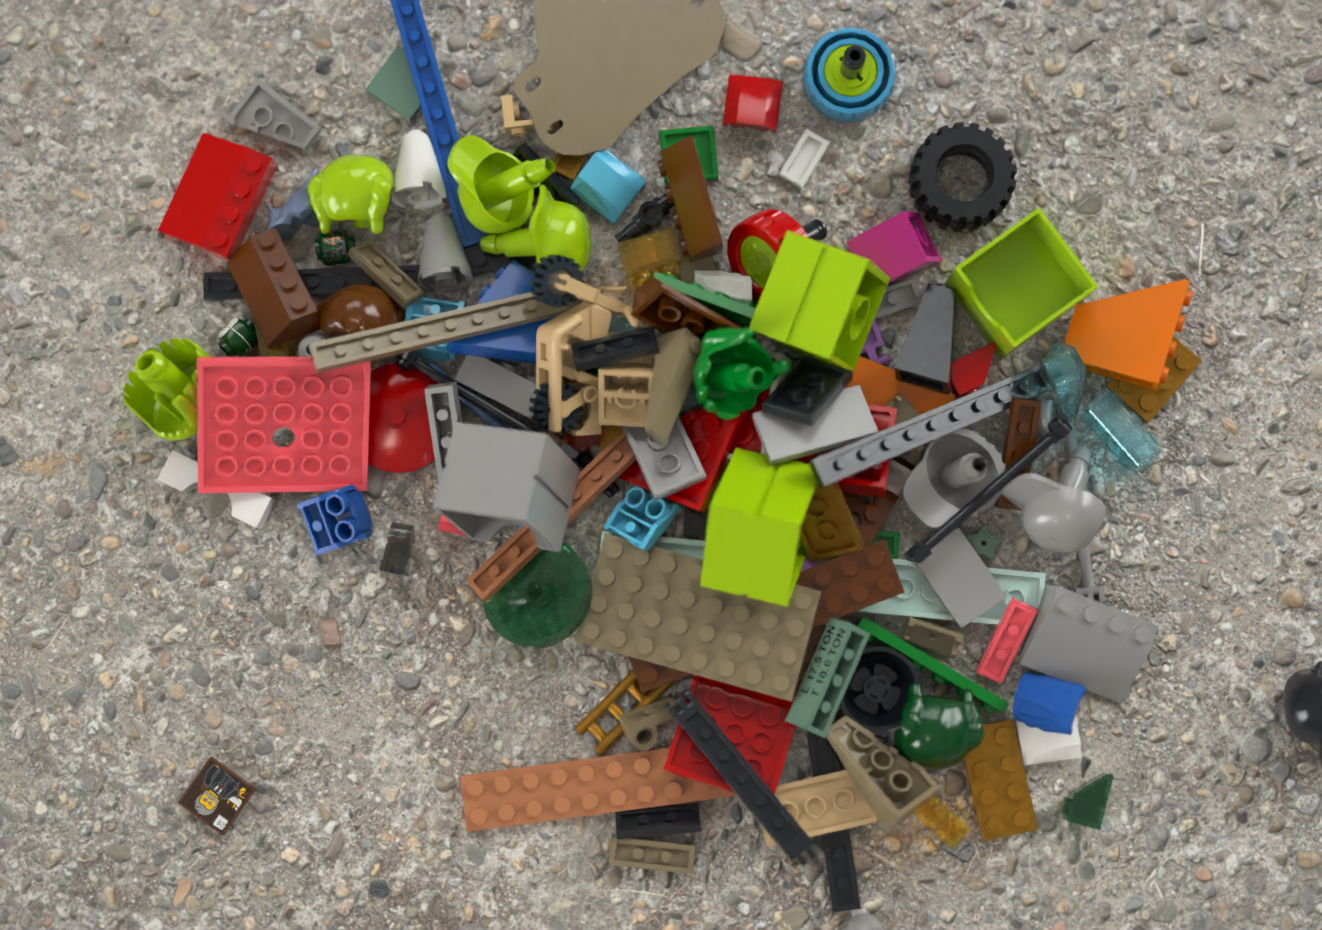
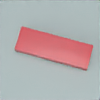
M1011 597L975 669L977 674L1002 684L1038 612L1037 608Z

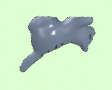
M317 168L312 170L303 188L293 193L284 206L279 209L273 208L270 205L267 206L269 211L268 229L276 228L279 231L278 234L281 240L292 237L302 223L311 227L319 226L316 213L310 203L307 188L311 178L319 173Z

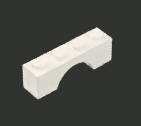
M182 449L181 453L172 450L157 480L189 494L198 487V462L195 461L197 455L185 449ZM271 492L228 493L232 504L231 516L261 530L276 500L269 497Z

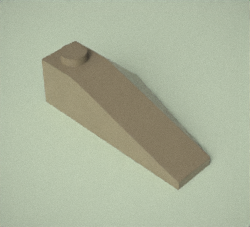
M687 328L658 336L657 342L660 353L655 355L645 431L661 445L666 443L693 382L694 366L701 353L702 342Z
M844 716L830 726L826 735L827 739L871 810L889 831L909 818L940 789L921 765L915 761L911 763L899 755L897 749L892 746L887 747L875 739L873 733L849 717Z

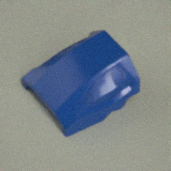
M353 484L296 504L298 509L302 511L316 549L314 550L315 556L371 536L372 520L363 495Z
M1027 671L1022 674L1014 696L1015 721L1023 722L1028 727H1036L1044 732L1072 735V724L1082 695H1086V687L1078 683H1071Z

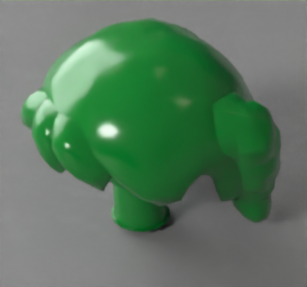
M717 328L707 332L702 339L701 353L697 358L693 371V381L697 390L696 399L703 405L706 411L716 413L721 419H734L740 413L755 407L758 395L765 391L779 375L788 372L790 369L788 361L772 360L770 354L752 338L754 332L750 328Z

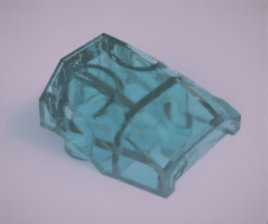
M1057 342L1049 346L1048 356L1041 360L1052 390L1070 422L1075 420L1078 415L1085 386L1086 367L1075 347Z

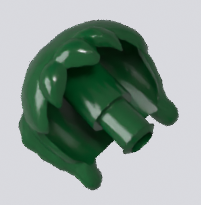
M912 683L909 686V698L903 709L899 729L894 731L895 745L899 755L911 763L915 761L924 769L940 770L957 765L970 751L981 744L985 736L979 711L973 701L971 689H964L958 701L954 699H940L933 695H922V688L918 683Z

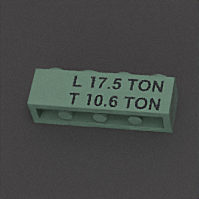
M830 617L785 721L826 738L870 633L850 623Z

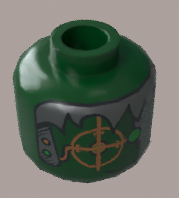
M345 229L330 230L327 234L320 233L319 239H315L318 261L322 260L326 266L345 264L351 261L348 252L350 248L356 246L354 236L349 237Z

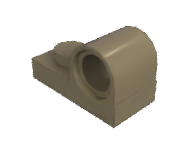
M670 696L619 716L626 738L637 749L643 751L651 749L658 739L656 726L673 721V716L665 706L670 703L675 707L676 711L680 707ZM641 730H644L640 736H637Z

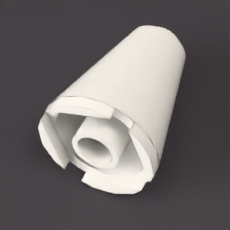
M411 130L402 139L391 199L394 204L406 208V204H414V209L432 208L442 204L443 197L446 199V189L430 136L422 130Z

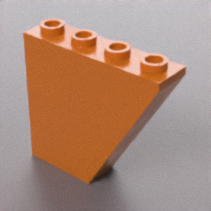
M1183 279L1076 305L1060 355V365L1157 391L1159 383H1166L1170 368L1165 367L1167 357L1173 358L1177 342L1173 341L1175 331L1181 333L1185 316L1180 315L1183 306L1189 307L1193 293V291L1188 290L1190 280Z

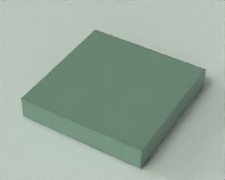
M397 46L367 86L366 91L411 122L420 110L421 104L406 53Z

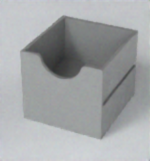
M455 422L444 462L446 463V468L442 469L433 508L470 539L490 542L503 528L510 525H523L532 530L539 549L560 552L580 468L548 434Z

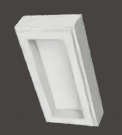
M806 128L778 177L802 190L830 142Z

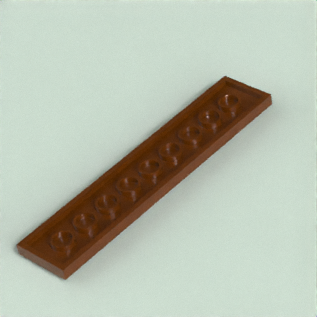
M885 540L863 547V550L845 554L801 571L796 585L822 592L812 628L827 623L830 617L838 619L905 593ZM629 657L642 693L692 675L691 673Z

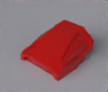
M729 75L722 126L728 127L729 124L730 127L734 128L747 127L763 132H769L771 129V133H776L783 81L745 75Z

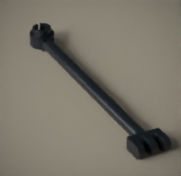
M413 351L396 355L395 364L403 371L408 372L410 369L419 371L437 383L455 382L454 379L422 361V358L418 357ZM457 382L458 395L515 430L541 433ZM554 441L576 464L577 450L565 442L559 444Z
M1056 417L1047 425L1049 430L1039 442L922 543L917 542L905 553V559L914 563H922L932 554L931 549L1052 444L1067 436L1073 429L1068 421L1061 417Z

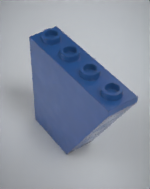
M514 259L508 267L503 265L495 276V279H497L492 286L487 285L479 295L481 300L477 304L531 292L534 289L533 286H529V281L534 280V277L529 276L531 271ZM553 318L448 342L446 350L454 354L536 364L537 329Z

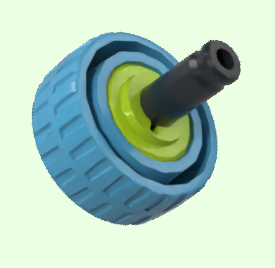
M855 27L840 28L827 33L825 37H821L811 49L804 68V86L810 103L820 114L840 123H855L874 116L886 104L895 83V62L891 56L890 49L887 48L883 40L879 39L877 35Z

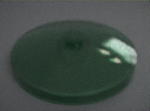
M562 543L560 552L541 550L487 602L483 601L487 619L498 634L520 647L537 649L558 644L579 628L589 611L592 600L590 572L583 559L564 543Z

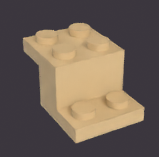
M608 332V336L614 335V334H619V333H611V332ZM656 354L601 366L598 370L599 425L645 427Z

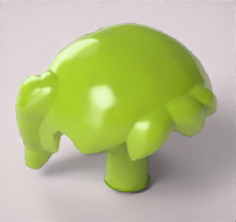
M345 155L329 163L322 172L311 178L307 187L310 203L319 221L321 233H329L333 221L353 220V227L358 229H368L371 227L373 233L380 234L383 231V219L387 212L390 193L394 189V176L384 162L368 155Z

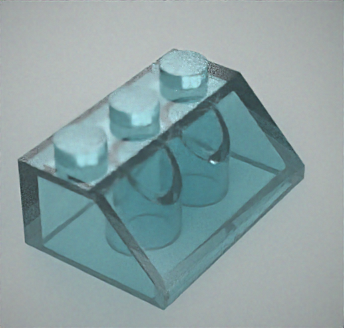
M1105 388L1081 408L1078 415L1130 474L1133 475L1145 469L1162 452L1158 446L1160 442L1151 432L1146 433L1140 426L1142 422L1139 417L1132 411L1128 412L1122 406L1123 400L1114 390L1109 391Z

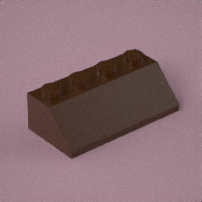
M689 136L662 150L661 160L657 161L661 177H667L669 186L664 187L668 203L674 202L676 212L672 213L675 229L681 228L684 239L679 240L683 256L688 255L690 262L722 254L723 242L693 136Z
M276 228L249 237L229 259L227 266L268 349L320 330L318 310Z
M652 276L636 290L631 315L649 326L654 325V328L663 334L687 328L702 342L705 334L711 330L727 327L741 328Z

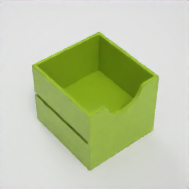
M1037 208L955 267L944 283L955 290L957 302L989 344L995 343V353L1000 360L1007 357L1075 308L1076 305L1082 303L1099 287L1040 208Z
M787 231L749 328L778 346L826 364L850 370L853 373L891 278L869 259Z
M739 448L735 449L710 504L700 586L741 596L746 594L749 598L788 607L807 556L799 534L801 524L817 485L809 464L789 460L770 466L765 454Z

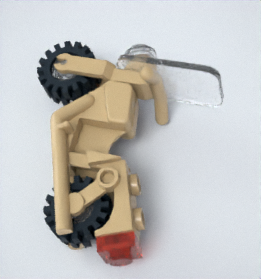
M548 255V258L542 257L540 259L541 263L534 264L533 267L536 268V271H531L529 275L534 277L533 281H529V286L534 287L531 292L533 295L538 296L536 299L539 302H543V304L554 307L570 306L569 302L575 303L578 299L586 302L580 303L542 324L537 329L536 389L533 392L536 394V398H530V402L534 403V406L529 407V412L534 413L531 418L533 421H536V426L561 434L562 431L564 432V442L566 444L574 446L577 451L590 450V446L600 445L602 425H599L598 377L592 376L585 371H576L571 344L608 336L611 317L616 314L626 316L633 327L639 326L641 321L631 315L634 300L623 296L627 289V286L624 285L627 274H621L622 269L606 268L605 274H599V279H602V285H599V288L589 286L585 284V281L580 280L584 273L583 271H578L580 265L574 263L573 259L560 255ZM562 376L572 379V381L568 384L563 383Z

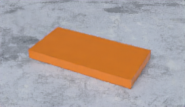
M861 356L852 373L853 379L844 388L860 385L867 404L884 406L900 392L920 415L954 401L957 396L952 393L946 395L896 380L895 370Z

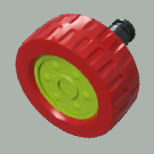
M766 209L746 218L732 229L727 242L729 264L733 273L751 276L752 297L760 301L786 232L790 231L819 242V240H823L827 236V227L821 220L814 219L810 223L801 226L794 218L782 211Z

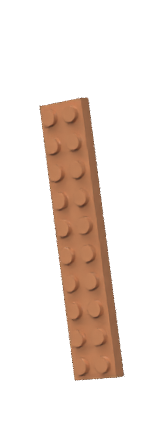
M670 747L460 776L467 832L737 795L664 771L663 768Z

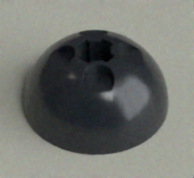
M886 647L866 648L861 654L840 707L847 717L867 730L886 731L900 726L903 709L909 698V686L912 683L920 685L918 674L912 663L901 653Z

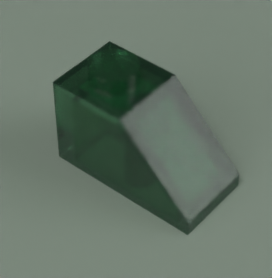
M1103 772L1070 791L1068 797H1064L1061 803L1060 813L1063 814L1062 819L1100 830L1114 775Z

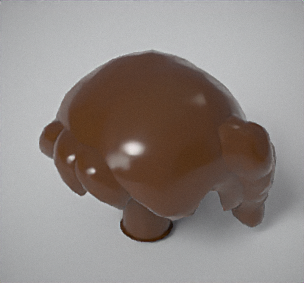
M354 284L343 287L326 297L316 307L321 330L330 338L336 332L344 336L405 321L404 309L391 296L381 289L367 284ZM376 360L371 361L370 369L375 367Z

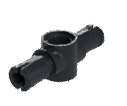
M666 193L659 198L655 197L652 201H646L640 206L638 213L631 218L632 222L614 237L619 243L621 242L623 248H628L643 233L646 235L649 231L659 228L663 219L670 214L669 210L674 207V202L668 203ZM648 210H654L658 213V218L654 221H647L643 215Z

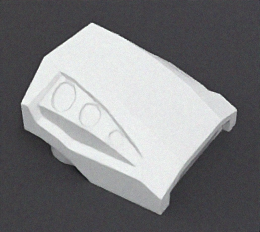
M694 271V283L701 285L704 290L712 293L722 292L728 295L731 300L740 303L741 301L752 303L751 276H742L739 273L731 274L724 271ZM730 321L739 327H743L744 329L749 328L736 322Z
M1076 715L1072 724V735L1044 732L1036 727L1031 728L1023 722L1016 721L1024 766L1081 758V742Z

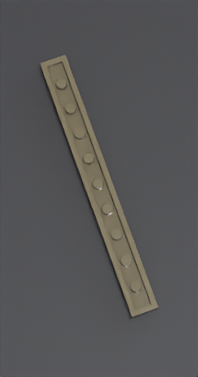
M550 288L552 293H557L558 290ZM528 292L309 343V350L317 374L554 318L586 301L578 299L575 303L569 302L570 306L554 307L539 302L536 299L538 296Z

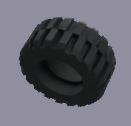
M963 122L954 123L951 128L945 125L940 127L937 133L932 132L926 137L924 143L920 145L914 156L908 175V183L911 184L909 189L910 196L915 198L916 203L914 206L918 212L923 211L926 214L924 219L929 223L933 220L939 223L938 228L946 230L947 227L953 228V232L962 233L963 229H968L969 232L978 230L980 226H987L994 218L998 217L1012 197L1011 195L1015 190L1017 182L1014 179L1017 174L1016 164H1012L1014 155L1011 149L1005 150L1004 145L1006 142L1000 136L996 140L992 136L994 131L988 127L984 132L978 129L979 124L971 123L969 127H964ZM953 155H965L978 161L984 168L988 179L984 193L971 201H960L948 196L941 189L937 181L938 167L945 158Z

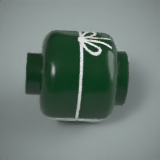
M233 318L219 332L218 339L220 342L218 346L229 357H246L259 343V338L256 334L258 328L247 318L244 321Z

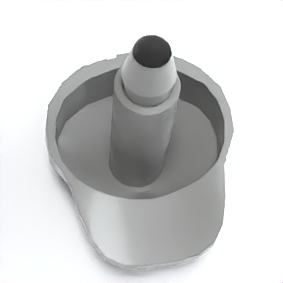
M959 429L927 444L922 459L904 482L902 488L903 500L917 519L924 525L931 528H939L1005 471L1006 465L1001 460L1002 455L995 450V445L987 443L986 438L981 437L976 430ZM1000 490L975 512L984 511L993 505L1001 495Z
M1078 446L1068 459V464L1063 466L1057 483L1038 474L1025 473L1016 477L1000 490L1001 495L1022 510V524L1034 544L1047 551L1056 553L1077 552L1088 546L1095 535L1105 528V524L1108 521L1105 517V506L1100 499L1084 491L1090 476L1087 470L1090 468L1091 450L1085 446Z

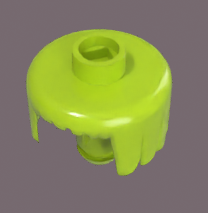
M173 338L169 340L170 343L167 341L158 344L161 351L151 348L141 354L135 363L136 373L130 371L127 375L128 380L133 386L125 383L123 390L126 394L123 397L125 405L150 427L156 435L169 441L185 440L198 434L197 357L211 356L197 343L187 338H182L181 340Z

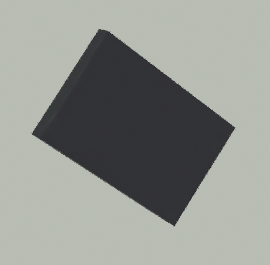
M803 358L762 403V412L813 426L853 379L852 371Z

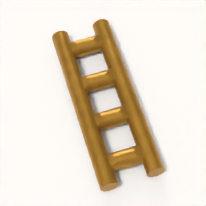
M632 670L574 729L581 736L588 730L599 741L594 749L602 756L624 734L619 716L626 712L616 701L628 691L639 702L632 709L635 710L657 701L676 681L652 689L646 694L642 693L640 687L635 683L637 679ZM607 710L619 721L608 734L596 723Z

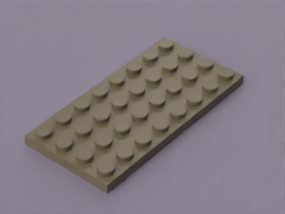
M605 533L575 642L793 701L822 594L821 591L796 585L787 607L749 598L746 594L741 596L700 586L703 559L654 546L646 552L624 538Z

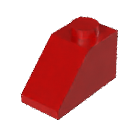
M994 342L952 362L951 390L953 394L957 395L956 399L978 391V388L985 383L996 349Z

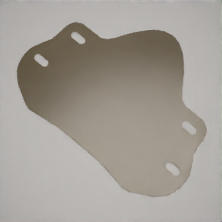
M534 0L533 17L539 54L536 61L516 77L513 89L519 100L530 112L536 133L541 141L553 151L563 155H583L612 146L634 119L680 78L714 56L725 28V12L720 1L704 0V3L699 8L691 11L689 5L694 0ZM534 78H540V85L533 91L527 92L525 90V86ZM557 120L563 121V126L556 133L549 134L547 132V129Z

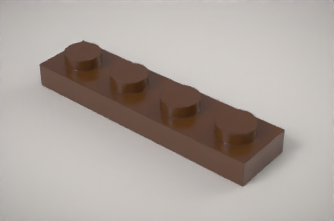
M1011 398L1002 454V462L1006 465L1005 470L1035 445L1041 401ZM1030 463L1012 480H1014L1016 477L1022 474L1030 473L1032 463ZM1000 495L994 504L997 508L1022 511L1003 495Z

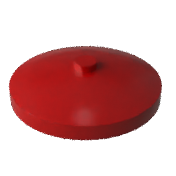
M395 363L378 367L370 372L368 464L385 472L400 474L421 470L435 461L424 389L428 385L439 383L419 371L410 369L408 372L403 371Z

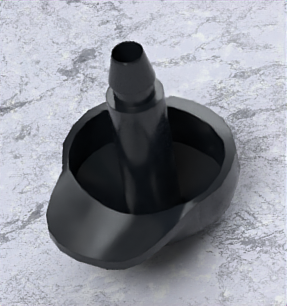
M1319 661L1315 666L1299 670L1287 679L1283 691V708L1292 736L1303 743L1318 746L1322 770V661Z

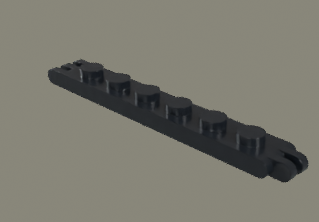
M688 689L683 691L685 698L689 702L685 704L677 696L674 701L680 709L676 711L675 707L670 703L665 706L666 709L788 859L793 861L796 858L804 867L807 861L801 855L802 852L805 851L811 859L817 856L810 848L813 844L811 838Z

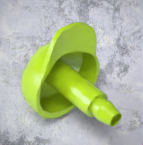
M467 135L459 139L452 147L448 157V168L459 184L457 193L465 216L473 226L484 233L501 234L512 229H521L522 225L527 223L532 210L534 188L538 187L542 181L547 179L556 170L555 163L551 158L521 163L511 153L495 149L485 140L474 135Z
M539 185L540 195L528 229H512L503 234L484 236L480 240L482 252L497 255L505 253L507 257L536 256L537 263H541L540 259L542 257L548 258V255H560L574 260V263H578L580 265L578 271H584L587 267L592 247L591 231L586 215L574 205L554 200L545 185ZM560 268L556 269L557 271H554L558 275L563 274V272L560 271Z

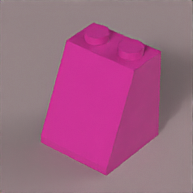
M903 211L846 242L849 247L847 252L869 259L891 278L888 286L942 262L919 212Z

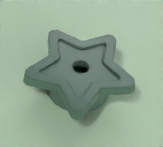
M982 525L978 534L966 535L967 540L978 556L985 555L992 560L995 559L994 547L1002 541V538L991 535L987 525ZM982 541H986L985 546L981 544Z

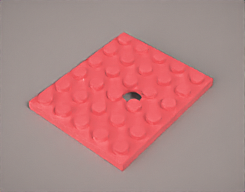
M197 357L198 493L334 491L353 484L358 491H367L371 361L316 374L312 357ZM280 428L290 429L295 435L294 440L288 446H278L272 440L276 430Z

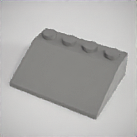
M1046 585L1018 664L1054 678L1078 683L1085 686L1089 692L1121 703L1150 652L1159 626L1062 587Z

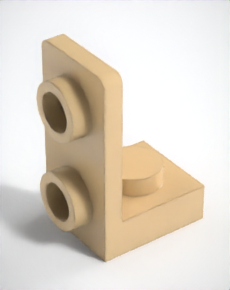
M512 95L501 96L506 134H511L512 137H523L528 135V132L536 131L532 119L516 121V119H521L519 103H514ZM559 120L547 129L549 134L555 132V129L560 128Z

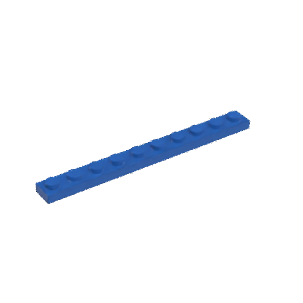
M390 0L463 249L479 245L481 238L488 234L477 229L466 218L458 198L457 190L459 184L448 168V157L452 147L460 138L420 1Z

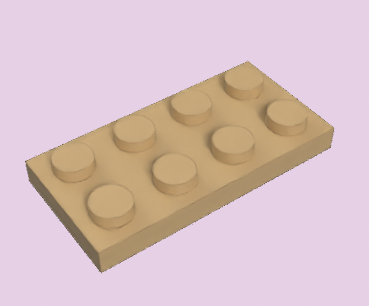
M847 770L778 785L775 796L809 837L878 822L876 814L869 807ZM763 828L767 847L777 845Z

